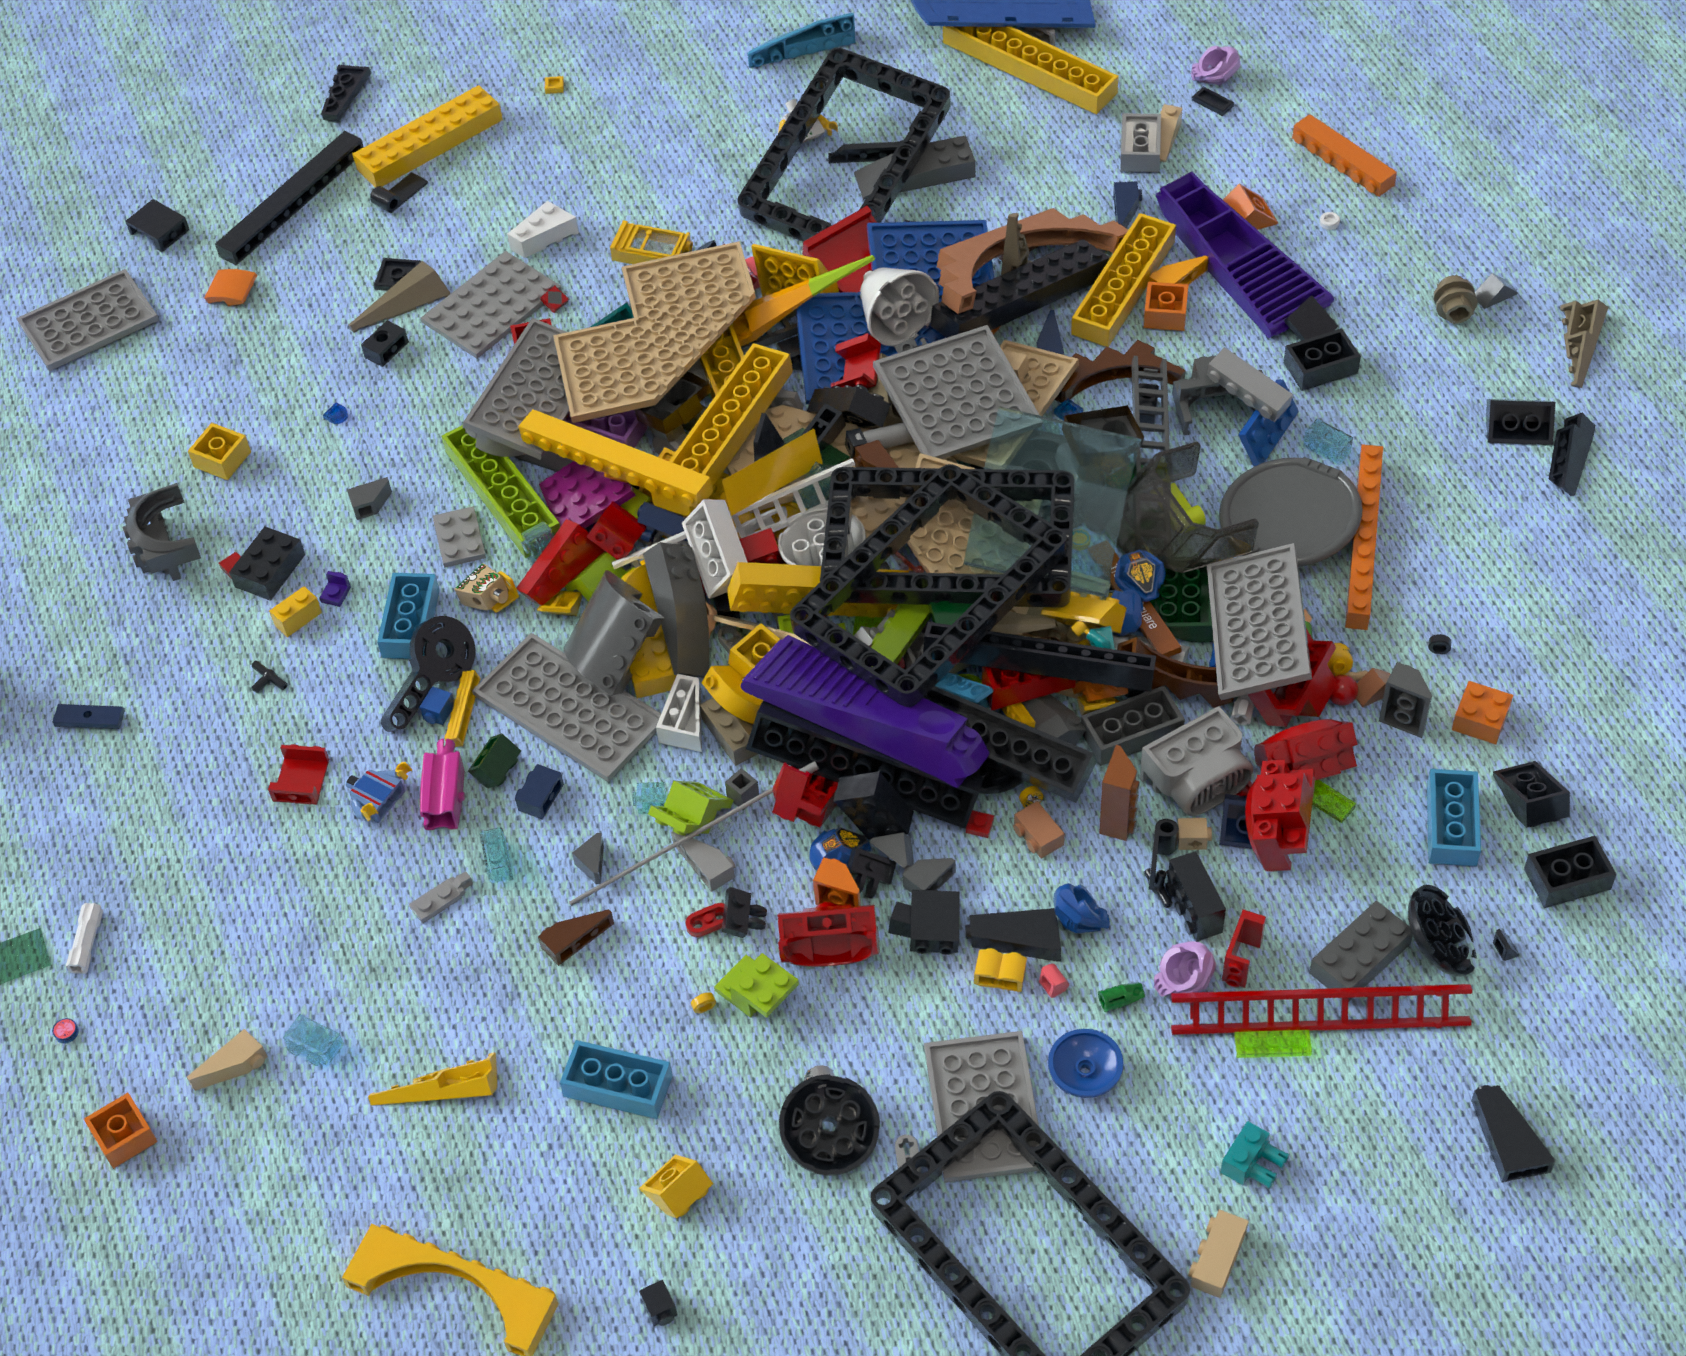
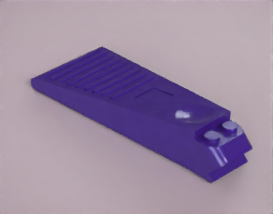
M1189 172L1161 187L1160 192L1155 194L1163 216L1169 223L1176 225V236L1196 258L1205 255L1209 257L1207 271L1268 338L1274 335L1277 336L1290 329L1284 320L1310 296H1313L1323 309L1329 307L1334 302V297L1329 291L1209 189L1193 172Z
M789 635L785 636L783 640H779L742 679L741 689L744 692L935 776L955 788L959 787L967 776L975 773L990 754L980 734L965 725L968 718L925 698H922L914 706L904 707L815 647Z

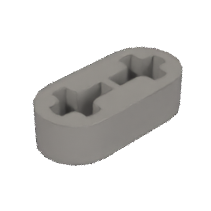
M902 1135L895 1142L898 1168L919 1152L917 1140L911 1135ZM904 1143H908L910 1146V1155H905ZM921 1167L917 1168L916 1170L921 1173Z

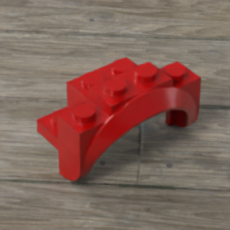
M1322 719L1296 725L1272 735L1254 746L1256 765L1262 767V761L1286 760L1290 770L1314 769L1316 774L1315 780L1341 774L1342 770L1357 767L1352 746L1358 744L1352 722Z
M852 904L804 908L800 912L777 914L780 937L778 947L781 963L807 967L838 966L860 962L880 953L875 905L852 907Z

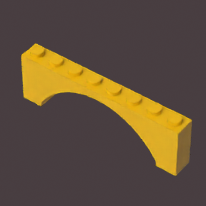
M374 1224L370 1225L342 1276L347 1288L370 1296L372 1290L381 1285L411 1274L438 1272L464 1278L481 1288L498 1307L506 1329L507 1336L504 1340L506 1349L519 1356L534 1355L559 1305L555 1293L547 1287L537 1288L523 1278H517L516 1280L500 1269H494L493 1271L485 1268V1265L477 1260H471L470 1262L463 1259L456 1252L449 1251L447 1253L441 1251L438 1246L430 1242L423 1244L409 1234L404 1233L403 1236L397 1234L386 1225H381L380 1227Z

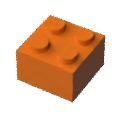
M1148 282L1144 328L1184 331L1189 284Z
M1468 681L1454 717L1452 730L1497 744L1514 695Z
M129 1092L84 1118L85 1123L113 1169L158 1142Z

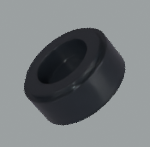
M1433 635L1429 638L1428 649L1435 654H1446L1451 650L1452 641L1446 635Z

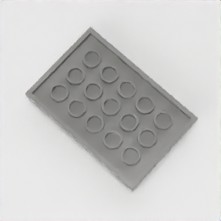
M504 251L423 315L421 322L478 359L511 332V325L521 324L544 305L540 300L543 294L554 285L560 291H562V288L558 283L507 251Z
M126 269L16 318L49 371L159 321L157 314Z
M1022 1031L924 1043L937 1137L995 1091L1007 1093L1038 1125ZM1002 1105L993 1107L998 1111L1005 1109ZM993 1130L981 1139V1143L958 1162L954 1161L943 1170L944 1183L1040 1170L1036 1165L1033 1167L1013 1146L1011 1139L1002 1130ZM957 1136L955 1138L960 1142L967 1140L964 1136ZM1029 1141L1027 1143L1032 1147L1039 1145L1036 1141Z

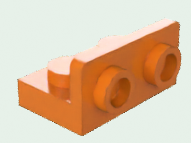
M1084 681L1076 683L1075 687L1072 688L1074 695L1083 693V696L1087 697L1088 702L1128 694V688L1093 684Z

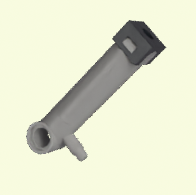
M904 422L864 432L860 428L848 430L845 437V447L851 459L855 457V447L875 440H879L884 448L914 442Z

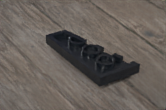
M337 66L338 73L333 77L334 84L329 89L330 96L326 98L321 112L323 120L340 121L371 75L370 67Z

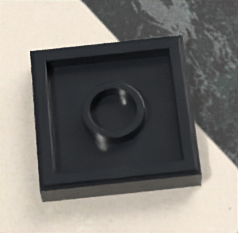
M383 258L374 283V289L388 291L415 268L421 260Z
M1310 296L1284 320L1300 341L1334 331L1338 327L1313 296Z

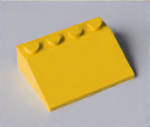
M757 244L751 245L762 297L829 272L817 258ZM837 282L820 293H839Z

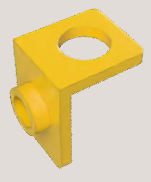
M499 571L498 574L503 578L508 589V599L505 603L497 602L491 608L495 613H498L519 598L512 578L502 571Z

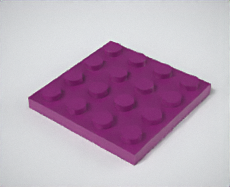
M576 461L564 466L539 483L547 506L559 522L560 527L568 519L578 523L585 529L601 517L612 501L621 506L636 496L631 484L628 482L624 483L604 477V472L596 471L586 465H580Z

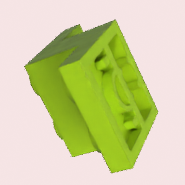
M605 552L571 580L565 588L567 591L577 589L589 602L606 570H609L621 579L635 567L625 570L622 566L614 569L612 562L616 561V559Z
M673 780L664 806H651L648 815L656 818V823L663 826L669 825L673 827V832L686 836L687 833L690 834L712 822L717 811H721V808L731 809L734 800L700 782ZM711 828L703 831L700 834H709Z
M763 953L755 960L746 954L714 986V991L750 1018L757 1011L767 1018L799 985V979Z

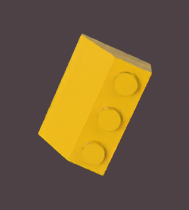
M1071 591L1070 602L1066 606L1060 608L1044 607L1041 611L1042 615L1054 618L1061 624L1073 626L1077 621H1082L1089 629L1111 626L1113 633L1121 634L1127 607L1119 604L1120 600L1106 597V600H1100L1099 596L1087 594L1086 597H1080L1081 594Z

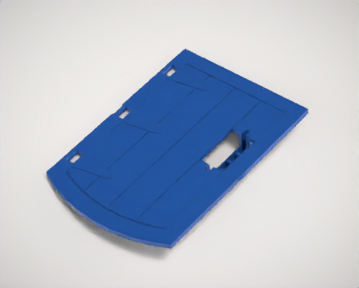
M911 0L914 9L928 26L1095 28L1096 25L1090 0Z

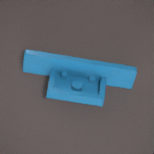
M949 672L935 685V687L985 708L989 707L986 700L987 696L993 693L992 687Z

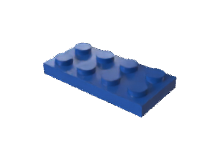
M1277 379L1275 381L1277 384H1279L1287 391H1289L1284 379ZM1293 398L1290 406L1275 422L1263 417L1258 410H1255L1238 434L1253 466L1266 461L1299 411Z

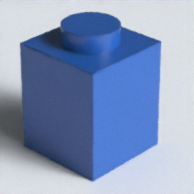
M432 686L420 705L423 719L429 724L437 723L443 725L453 710V695L451 692Z

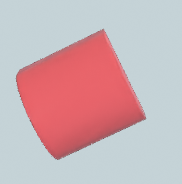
M1048 964L1042 967L1039 983L1048 995L1054 998L1065 992L1069 987V982L1055 964Z

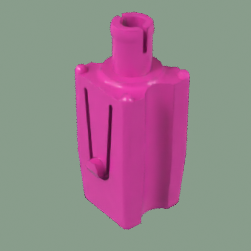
M444 738L437 742V755L425 752L423 755L420 815L424 818L425 830H434L438 827L458 829L462 801L465 800V793L463 792L465 770L460 752H454L455 743L446 738L445 746Z

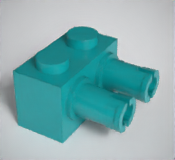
M1247 1121L1223 1158L1220 1173L1241 1185H1244L1247 1179L1252 1178L1270 1189L1277 1177V1173L1257 1164V1162L1263 1157L1282 1169L1290 1154L1270 1144L1269 1132Z

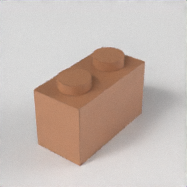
M1038 801L1014 814V831L1019 837H1024L1032 853H1037L1040 858H1043L1064 846L1065 833Z

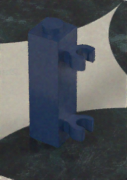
M644 502L639 507L637 513L639 517L637 522L646 525L641 540L654 542L657 530L672 536L683 532L682 522L687 516L654 506L652 502Z

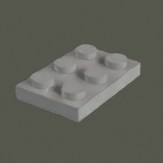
M474 506L432 516L444 568L486 558Z

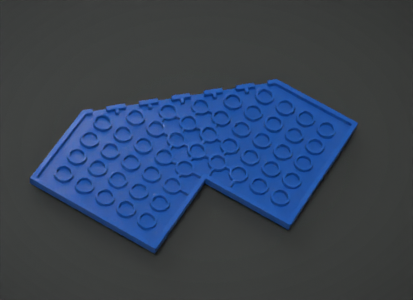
M986 220L867 223L870 256L873 255L875 257V260L871 262L872 271L878 268L922 271L928 274L937 284L939 302H941L944 287L939 285L941 269L937 267L940 249L988 232ZM992 260L984 264L972 278L973 287L995 278ZM860 292L818 293L795 309L806 405H809L814 389L831 388V383L843 380L846 359L835 352L836 344L867 333L870 334ZM929 324L928 326L924 325L917 332L918 336L914 340L920 346L922 345L920 340L922 338L929 344L946 337ZM881 344L880 354L883 353L887 356L898 354L894 346Z

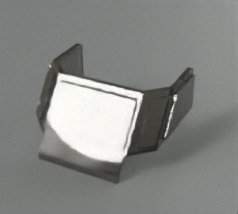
M1193 442L1158 452L1152 459L1148 460L1123 490L1119 499L1120 503L1116 509L1117 512L1106 524L1105 531L1122 555L1144 550L1163 562L1164 568L1185 573L1208 564L1252 552L1259 522L1257 519H1251L1221 529H1214L1192 522L1165 484L1193 476L1196 473L1201 445L1198 442Z

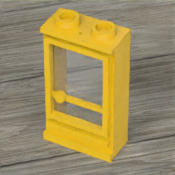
M623 220L610 246L612 261L628 264L646 262L692 252L693 241L690 239V232L684 234L661 228L630 224L628 221Z

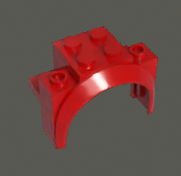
M1306 628L1312 679L1277 687L1274 694L1271 689L1247 694L1268 726L1287 727L1292 716L1320 717L1334 691L1336 679L1327 665L1336 649L1333 641L1313 640Z
M1286 760L1262 761L1261 774L1257 775L1247 794L1245 813L1247 832L1252 849L1265 871L1291 870L1292 863L1288 854L1307 853L1316 776L1314 769L1290 770Z
M784 762L772 789L776 801L772 813L792 822L799 818L812 826L821 828L837 805L834 802L838 782L807 771L806 773L802 772L798 768L789 766Z

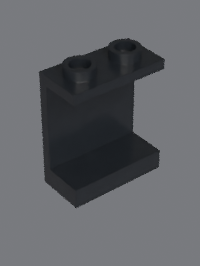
M155 199L149 201L125 221L131 235L140 231L152 238L156 249L160 252L165 251L190 230L183 215Z
M912 889L911 952L920 954L933 952L944 955L958 953L960 892Z

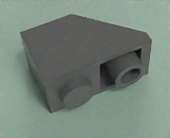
M388 477L347 489L357 520L377 514L392 494Z

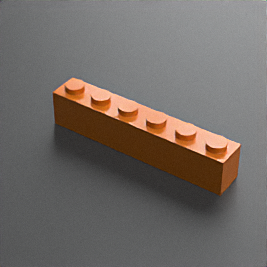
M1311 114L1294 124L1292 139L1297 144L1303 145L1311 153L1322 158L1325 163L1331 164L1340 173L1349 176L1355 183L1365 187L1368 192L1374 193L1379 197L1395 186L1397 175L1395 170Z

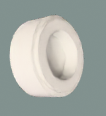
M1326 212L1320 217V226L1326 230H1334L1340 224V217L1336 213Z

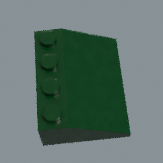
M1214 555L1156 557L1163 562L1165 580L1158 589L1159 597L1150 600L1152 606L1175 638L1189 642H1214L1207 565L1214 563Z

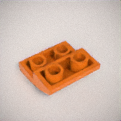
M240 269L218 270L204 299L208 303L224 301L228 306L241 305L246 301L257 274Z

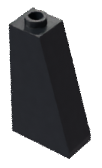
M1054 908L969 915V925H965L966 939H971L973 948H992L1002 953L1016 952L1026 957L1056 962L1061 961L1058 921Z
M1484 1085L1474 1090L1471 1102L1501 1182L1551 1173L1555 1164L1553 1156L1499 1085Z

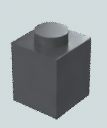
M742 768L725 781L727 797L733 799V803L737 806L759 795L758 781Z

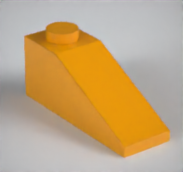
M1205 255L1165 265L1149 276V282L1191 284L1207 271L1209 257Z

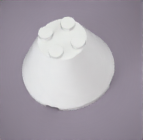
M878 268L874 271L866 272L860 289V298L862 299L866 322L871 336L886 346H896L912 337L916 338L918 336L917 332L924 325L928 326L931 322L932 305L939 303V290L933 279L928 274L916 270Z
M828 508L805 512L787 523L788 527L779 535L778 548L782 559L788 565L822 566ZM853 514L850 534H848V555L866 539L862 522Z

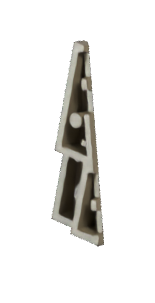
M1018 213L1008 215L1001 275L1032 262L1028 260L1029 249L1025 235L1020 234L1022 224L1018 223Z
M421 261L349 324V329L352 332H357V329L376 325V322L383 319L389 320L415 310L420 305L434 303V300L444 296L446 298L450 295V292L437 272L424 261Z
M1599 299L1580 304L1576 300L1560 306V310L1565 312L1566 317L1562 319V324L1567 325V333L1564 334L1567 358L1572 360L1569 372L1574 374V381L1571 382L1573 387L1582 388L1609 308Z
M1009 611L990 631L1019 634L1057 627V620Z

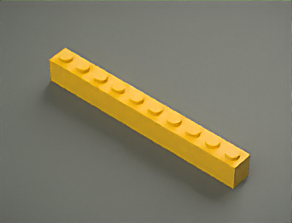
M534 409L518 426L522 441L527 444L540 447L544 451L553 452L562 458L571 459L580 465L589 466L596 471L607 473L614 478L625 480L632 485L643 487L650 492L661 494L668 499L679 501L686 506L696 508L703 499H708L713 493L709 476Z

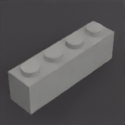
M1225 347L1208 365L1207 376L1213 382L1225 387L1230 394L1242 399L1246 405L1255 408L1267 419L1275 422L1291 404L1292 393Z

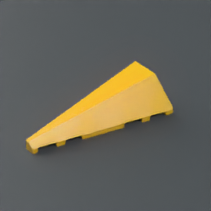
M493 1052L488 1054V1057L484 1060L474 1062L472 1059L466 1061L467 1064L452 1068L448 1067L413 1079V1084L401 1087L397 1084L391 1086L389 1090L370 1093L368 1095L370 1104L383 1105L493 1095L498 1088L496 1054Z

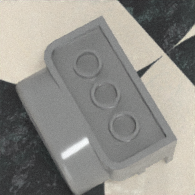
M1218 706L1142 747L1140 780L1144 782L1151 779L1153 790L1156 793L1171 796L1185 814L1197 816L1223 803L1225 794H1238L1250 781L1253 775V766L1240 751L1242 732L1223 709Z

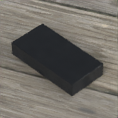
M1204 86L1192 96V101L1221 116H1224L1234 107L1233 101Z

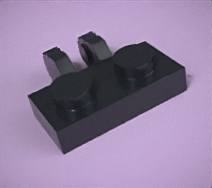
M855 847L851 850L847 867L850 872L857 874L854 881L859 888L860 894L864 888L866 878L870 879L866 886L865 896L872 899L875 897L879 883L891 885L896 862Z
M729 887L725 895L721 932L744 938L747 935L748 928L755 930L765 929V921L757 917H765L767 915V908L757 904L750 905L751 893Z

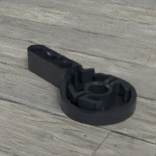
M437 616L422 622L415 629L410 641L411 659H409L412 672L381 718V725L385 731L394 732L404 729L434 684L458 680L461 678L463 671L471 669L475 660L476 648L472 634L462 622L449 616ZM438 642L443 643L447 648L445 658L440 657L436 651ZM416 681L420 684V690L416 687ZM405 698H406V699L408 700V702H409V707H408V708H407V707L405 706V704H404V699H405ZM393 716L397 719V726L393 723Z

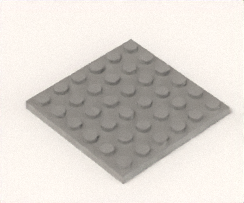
M988 325L873 362V368L922 454L944 459L1042 426V418Z

